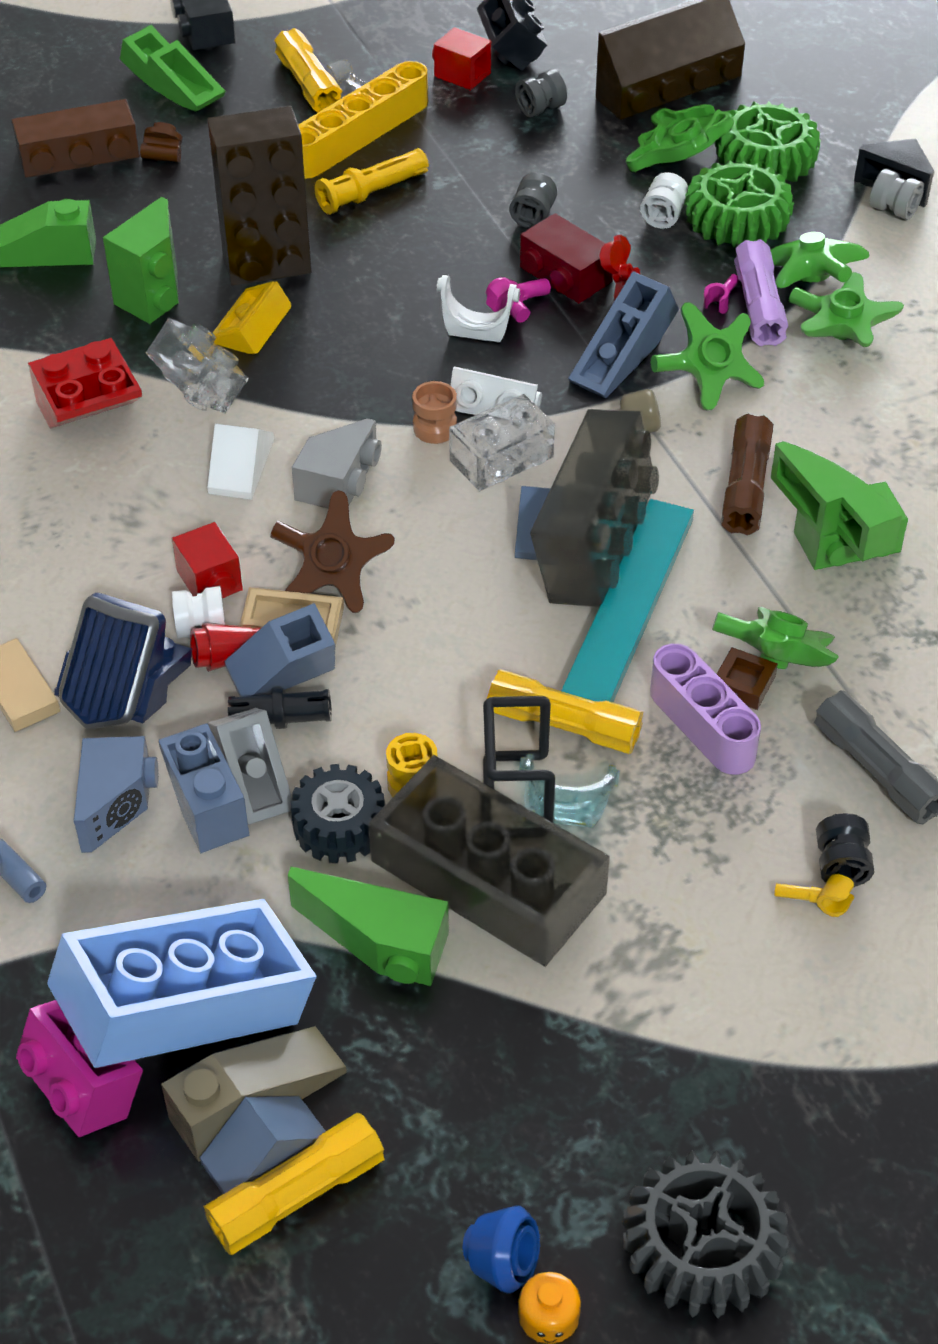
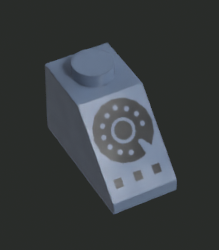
M145 736L82 739L74 824L81 853L93 852L148 809L149 788L158 787L159 769L157 757H149Z

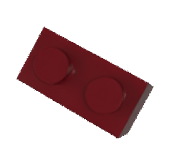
M552 214L521 234L520 267L538 279H548L551 287L578 304L613 282L612 274L604 270L600 263L599 254L605 243L558 214Z

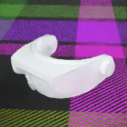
M442 275L441 278H438L437 292H441L444 324L449 335L501 342L507 328L514 302H519L520 288H517V285L510 284L507 305L503 309L492 313H480L467 309L455 300L451 293L449 275Z

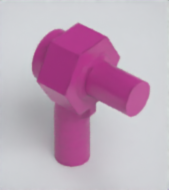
M506 277L496 278L486 289V304L494 312L503 309L507 305L510 284L517 285V288H520L519 302H514L510 315L517 322L522 323L530 316V310L523 304V301L529 298L548 295L551 291L550 282L548 279L543 278L517 284Z

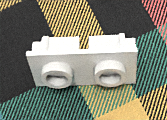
M453 367L451 386L457 393L455 411L532 427L534 409H539L542 400V392L537 391L538 385Z

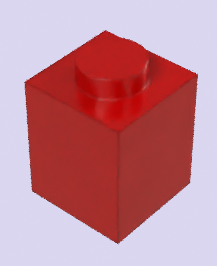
M454 27L434 43L432 51L434 77L472 90L491 74V40Z
M216 522L172 538L177 572L192 596H197V593H202L208 587L221 586L222 599L243 590L239 557Z

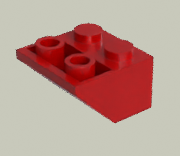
M112 338L91 342L85 346L28 362L36 403L50 429L132 404L142 397V390Z

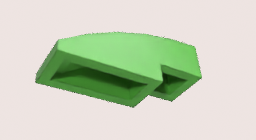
M152 25L123 39L120 60L149 87L178 105L198 111L225 95V90L178 40L169 44Z
M785 441L775 444L770 478L820 537L837 531L862 562L895 550L902 515L881 494L854 474L826 458Z

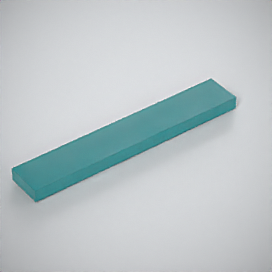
M650 498L563 685L562 692L592 701L614 702L693 522L694 509Z

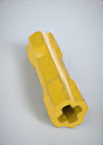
M296 28L289 31H281L274 40L276 43L275 53L283 65L292 72L313 110L318 113L340 100L342 89L333 76L322 67L313 53V47L304 34Z
M502 669L497 671L494 680L491 682L487 699L490 697L509 696L547 697L551 703L550 726L585 736L592 743L628 754L633 752L643 724V711L610 701L585 699L545 687L536 679ZM540 706L494 707V713L522 722L536 721L540 723Z
M355 1113L319 1135L313 1145L254 1181L242 1182L203 1206L208 1223L225 1251L230 1255L235 1254L270 1232L278 1221L337 1184L348 1183L384 1161V1148L376 1131L369 1125L362 1114Z

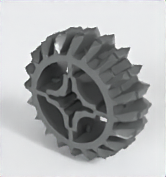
M692 1149L686 1155L684 1166H681L669 1155L667 1160L663 1162L662 1173L649 1167L648 1172L644 1174L643 1186L635 1185L632 1189L629 1199L631 1206H628L623 1214L622 1225L627 1231L623 1234L622 1245L625 1252L633 1254L630 1258V1268L633 1275L647 1274L644 1282L647 1294L664 1288L666 1290L664 1303L668 1309L676 1305L679 1299L689 1301L688 1311L692 1318L699 1313L701 1304H710L712 1312L718 1319L725 1313L726 1301H730L742 1312L749 1305L750 1294L762 1299L768 1293L769 1280L775 1281L779 1278L783 1267L781 1259L786 1256L789 1246V1240L783 1234L786 1232L788 1221L786 1213L777 1211L779 1205L777 1191L762 1192L764 1185L762 1172L748 1178L744 1177V1165L741 1158L734 1162L730 1168L722 1166V1160L718 1151L711 1155L709 1163H700L698 1156ZM729 1208L737 1213L745 1222L752 1238L743 1234L744 1227L738 1225L730 1218L728 1214ZM715 1219L714 1229H711L710 1236L702 1235L697 1246H695L696 1234L699 1236L700 1230L707 1231ZM656 1226L667 1231V1238L679 1245L682 1250L680 1259L664 1245ZM711 1265L722 1266L721 1268H706Z

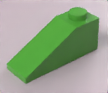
M63 199L60 201H48L0 224V267L94 264L96 235L90 200Z
M291 866L288 873L291 906L376 973L388 976L392 980L403 984L415 982L428 986L432 985L449 934L448 901Z

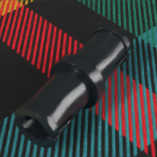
M274 689L271 695L228 697V705L231 706L228 707V716L253 708L266 710L270 725L275 724L276 729L287 728L288 723L332 721V713L330 712L332 711L329 689L298 693H285L284 689Z

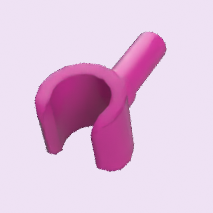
M732 274L724 284L712 283L708 285L704 290V308H708V305L712 302H719V313L725 314L729 307V294L739 282L738 276Z

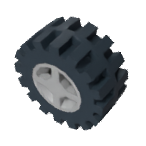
M331 764V771L324 772L322 767L313 770V778L305 775L300 780V788H294L291 801L293 831L296 840H299L300 847L305 852L312 850L313 858L321 861L325 855L329 857V863H338L339 857H346L348 863L356 861V854L359 852L364 857L372 852L371 844L378 846L382 841V833H385L386 828L384 793H382L378 780L372 782V774L366 770L358 774L357 766L348 765L346 770H340L339 764Z

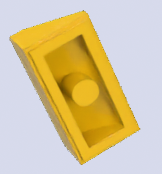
M277 281L246 288L212 332L209 339L212 344L247 354H257L290 310L291 302Z

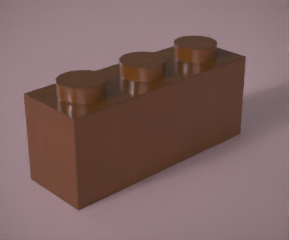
M126 99L12 119L17 150L25 178L140 157L135 123Z

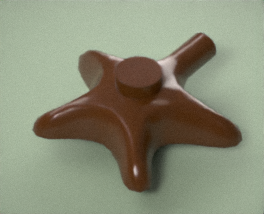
M340 490L333 492L326 519L320 530L315 533H304L277 521L270 535L272 539L296 549L304 557V563L299 574L285 591L311 594L326 585L335 586L340 590L348 609L352 613H359L364 605L360 586L362 568L374 557L388 551L395 541L391 533L368 538L356 536L352 532L348 498L345 492Z

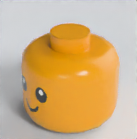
M544 1272L536 1274L525 1283L520 1292L518 1316L521 1327L529 1337L541 1343H559L570 1337L578 1326L581 1300L578 1289L570 1279L559 1273Z

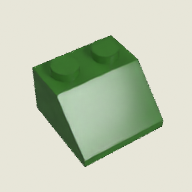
M160 197L103 237L114 305L149 324L179 303L177 265L168 200Z

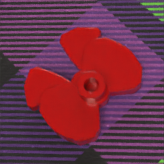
M616 235L613 237L614 241L605 243L599 254L601 266L612 274L613 280L616 283L614 300H616L631 273L634 271L640 274L638 267L633 268L630 263L626 264L630 255L631 244L622 235Z

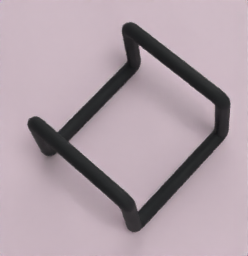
M490 697L484 702L485 755L483 757L485 826L486 830L491 834H544L550 832L553 828L555 774L549 770L496 771V761L543 760L548 756L551 703L547 697ZM540 706L539 750L495 751L494 707ZM545 780L543 823L496 824L494 781Z

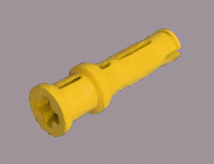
M417 148L404 155L391 158L366 169L349 168L344 171L342 176L334 179H319L315 183V195L318 204L329 215L337 212L338 207L350 202L359 204L365 201L373 191L426 173L428 171L427 167H429L427 156L422 149Z

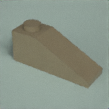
M314 1026L211 1054L161 1085L169 1120L197 1161L200 1162L201 1155L245 1097L300 1096L301 1099H304L347 1073L345 1064L317 1027Z

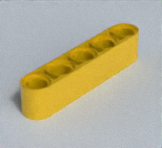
M416 61L402 62L300 123L298 126L302 136L305 179L320 175L425 109L428 105V74L426 66Z

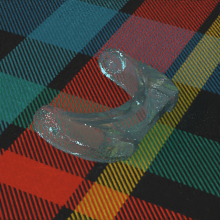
M527 753V757H521L519 770L534 769V754ZM609 765L603 780L585 787L555 785L553 823L593 828L605 810L612 788L614 786L618 787L620 770L616 769L615 765ZM545 780L525 781L524 802L528 819L543 821Z

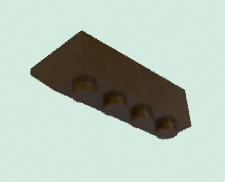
M690 0L599 32L595 98L618 119L622 120L742 76L745 41L730 0Z

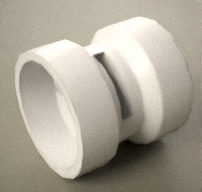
M669 172L661 173L654 178L649 187V192H647L640 206L641 215L648 224L664 229L676 223L681 214V209L685 205L686 193L688 192V184L677 174Z
M221 586L205 588L202 593H197V596H192L188 590L172 591L177 639L190 638L191 630L202 628L203 623L225 625Z

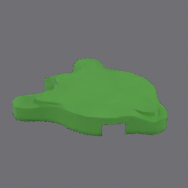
M709 104L693 106L680 111L668 108L660 109L651 117L655 129L645 132L638 137L640 147L626 158V164L631 172H636L654 164L676 162L692 157L711 146L721 136L727 134L734 126V119L728 111H720L719 109L715 111L714 107Z

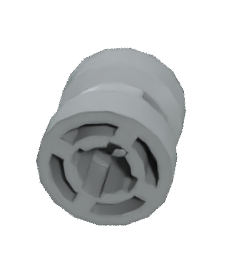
M887 168L883 169L873 185L869 200L870 206L882 211L890 208L897 217L909 220L920 204L924 183L914 178L904 180L900 178L897 172Z

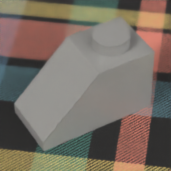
M253 708L208 722L245 798L248 825L291 811L292 796L267 711Z

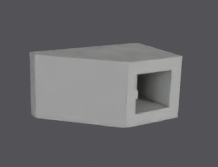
M367 418L309 437L292 466L295 501L329 509V502L333 492L338 490L345 492L349 505L354 496H360L365 485L367 471L370 466L375 467L381 455L382 443L376 439V420Z

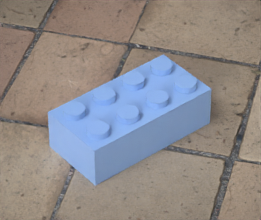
M260 899L63 933L47 985L93 1067L99 1068L296 1025L300 1020L317 976L266 900Z

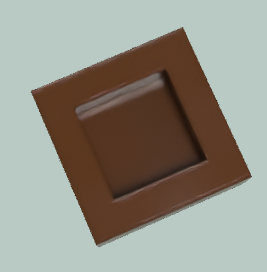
M731 647L717 675L748 707L758 710L776 677L778 663Z

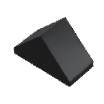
M916 138L863 144L859 148L854 177L855 182L873 188L879 174L883 169L887 168L897 172L900 178L904 180L914 178L924 183V191L919 206L925 207L928 204L934 170Z

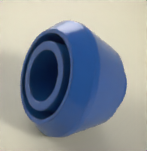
M511 1206L482 1214L475 1224L470 1225L466 1230L463 1240L465 1260L469 1262L470 1268L475 1275L505 1293H513L523 1287L535 1272L540 1251V1234L536 1221L525 1208Z

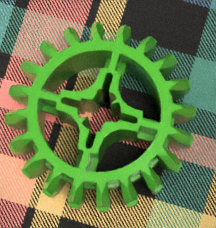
M769 101L767 104L761 105L753 102L750 107L739 105L737 110L728 111L731 113L735 123L727 134L715 141L719 164L726 165L728 160L733 163L745 161L749 165L760 163L761 168H774L775 175H783L785 180L792 182L797 181L798 176L808 175L809 169L814 167L815 161L818 159L821 139H819L820 132L817 130V123L810 120L809 114L799 113L797 107L789 109L784 106V103L772 105Z
M730 160L727 161L726 165L713 163L711 169L702 168L699 175L692 176V181L688 186V192L685 197L687 222L693 224L694 232L703 233L705 240L714 238L717 241V245L730 243L733 248L745 240L758 241L761 239L766 243L768 239H778L779 233L786 231L793 212L794 202H792L791 185L785 183V176L775 175L774 168L763 169L760 163L749 165L745 161L733 163Z

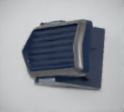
M93 593L82 605L70 650L66 652L57 687L54 689V695L59 696L62 705L86 729L123 725L130 720L143 724L167 703L168 685L191 666L192 648L176 644L172 639L165 637L166 619L160 611L106 594Z

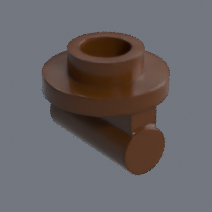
M156 122L153 124V127H147L144 131L140 156L145 159L180 162L183 136L176 132L174 125Z

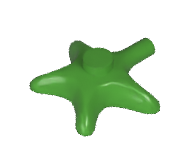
M820 232L805 233L800 236L799 240L771 249L774 265L783 266L775 280L777 288L788 287L799 280L804 282H820L830 276L840 282H846L852 275V269L845 264L864 260L870 256L869 252L858 244L827 239Z
M853 272L842 288L835 290L832 294L817 296L795 287L789 297L790 303L816 314L801 324L802 333L809 337L833 336L839 340L850 339L862 347H868L873 342L874 337L871 327L895 317L904 307V304L899 301L877 302L869 300L864 293L863 277L857 272Z
M686 302L681 307V314L688 334L687 347L678 353L653 355L651 357V368L654 373L676 370L691 373L697 380L701 394V406L705 410H713L717 406L722 387L727 379L738 380L756 389L764 386L763 377L747 362L742 353V342L751 323L750 317L745 313L738 315L728 328L719 330L707 321L694 304Z
M758 607V619L753 621H745L718 612L712 627L713 631L740 639L761 652V658L778 663V669H787L789 663L811 667L828 666L839 658L837 654L826 648L835 639L834 635L823 631L806 630L808 627L806 621L782 611H771L764 607Z

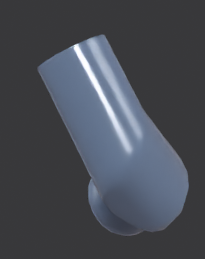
M0 839V876L25 902L32 903L37 901L45 893L46 883L3 839Z

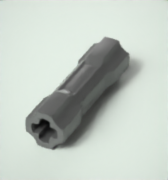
M840 690L834 696L826 698L816 710L817 717L814 723L839 748L849 751L887 788L889 797L916 823L923 825L931 818L938 816V778L926 766L910 758L876 725L874 717L848 692Z

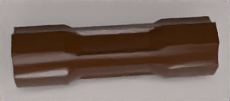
M747 413L736 420L731 453L732 463L728 487L725 490L721 525L730 533H742L748 536L760 529L765 494L763 491L765 473L774 424L764 415L754 416Z

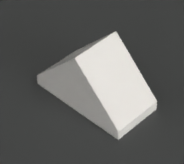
M215 424L207 485L208 494L252 500L274 441V433L261 429Z

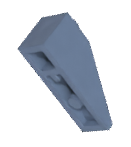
M633 271L568 377L569 381L603 398H607L659 344L679 309L669 286Z

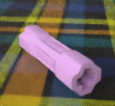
M761 239L758 241L745 240L735 248L737 255L734 262L738 280L742 283L748 316L751 319L749 327L751 339L760 347L764 345L777 346L787 338L786 329L789 325L784 305L780 302L773 273L774 263L771 250Z

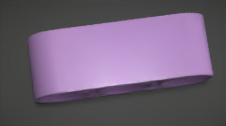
M667 644L660 647L653 657L650 687L653 701L721 772L730 775L748 772L756 761L761 732V723L757 715L688 646Z

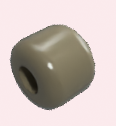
M644 389L624 394L621 397V409L615 410L616 419L619 427L625 425V429L630 436L656 432L661 428L659 407L652 390Z

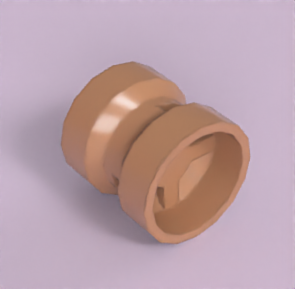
M430 381L419 385L413 391L412 397L413 409L415 411L413 431L417 438L427 443L439 444L447 442L454 437L457 431V416L455 414L457 393L452 386L441 381Z

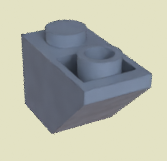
M315 603L267 622L224 661L225 667L240 697L271 695L274 689L286 690L334 670L335 642Z
M208 723L159 739V747L182 815L200 854L250 836L245 798Z

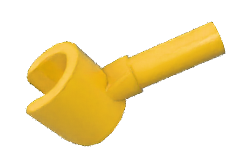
M833 874L829 877L823 888L776 883L775 896L817 903L818 907L825 914L831 917H839L848 910L854 899V895L850 894L854 887V882L844 875Z

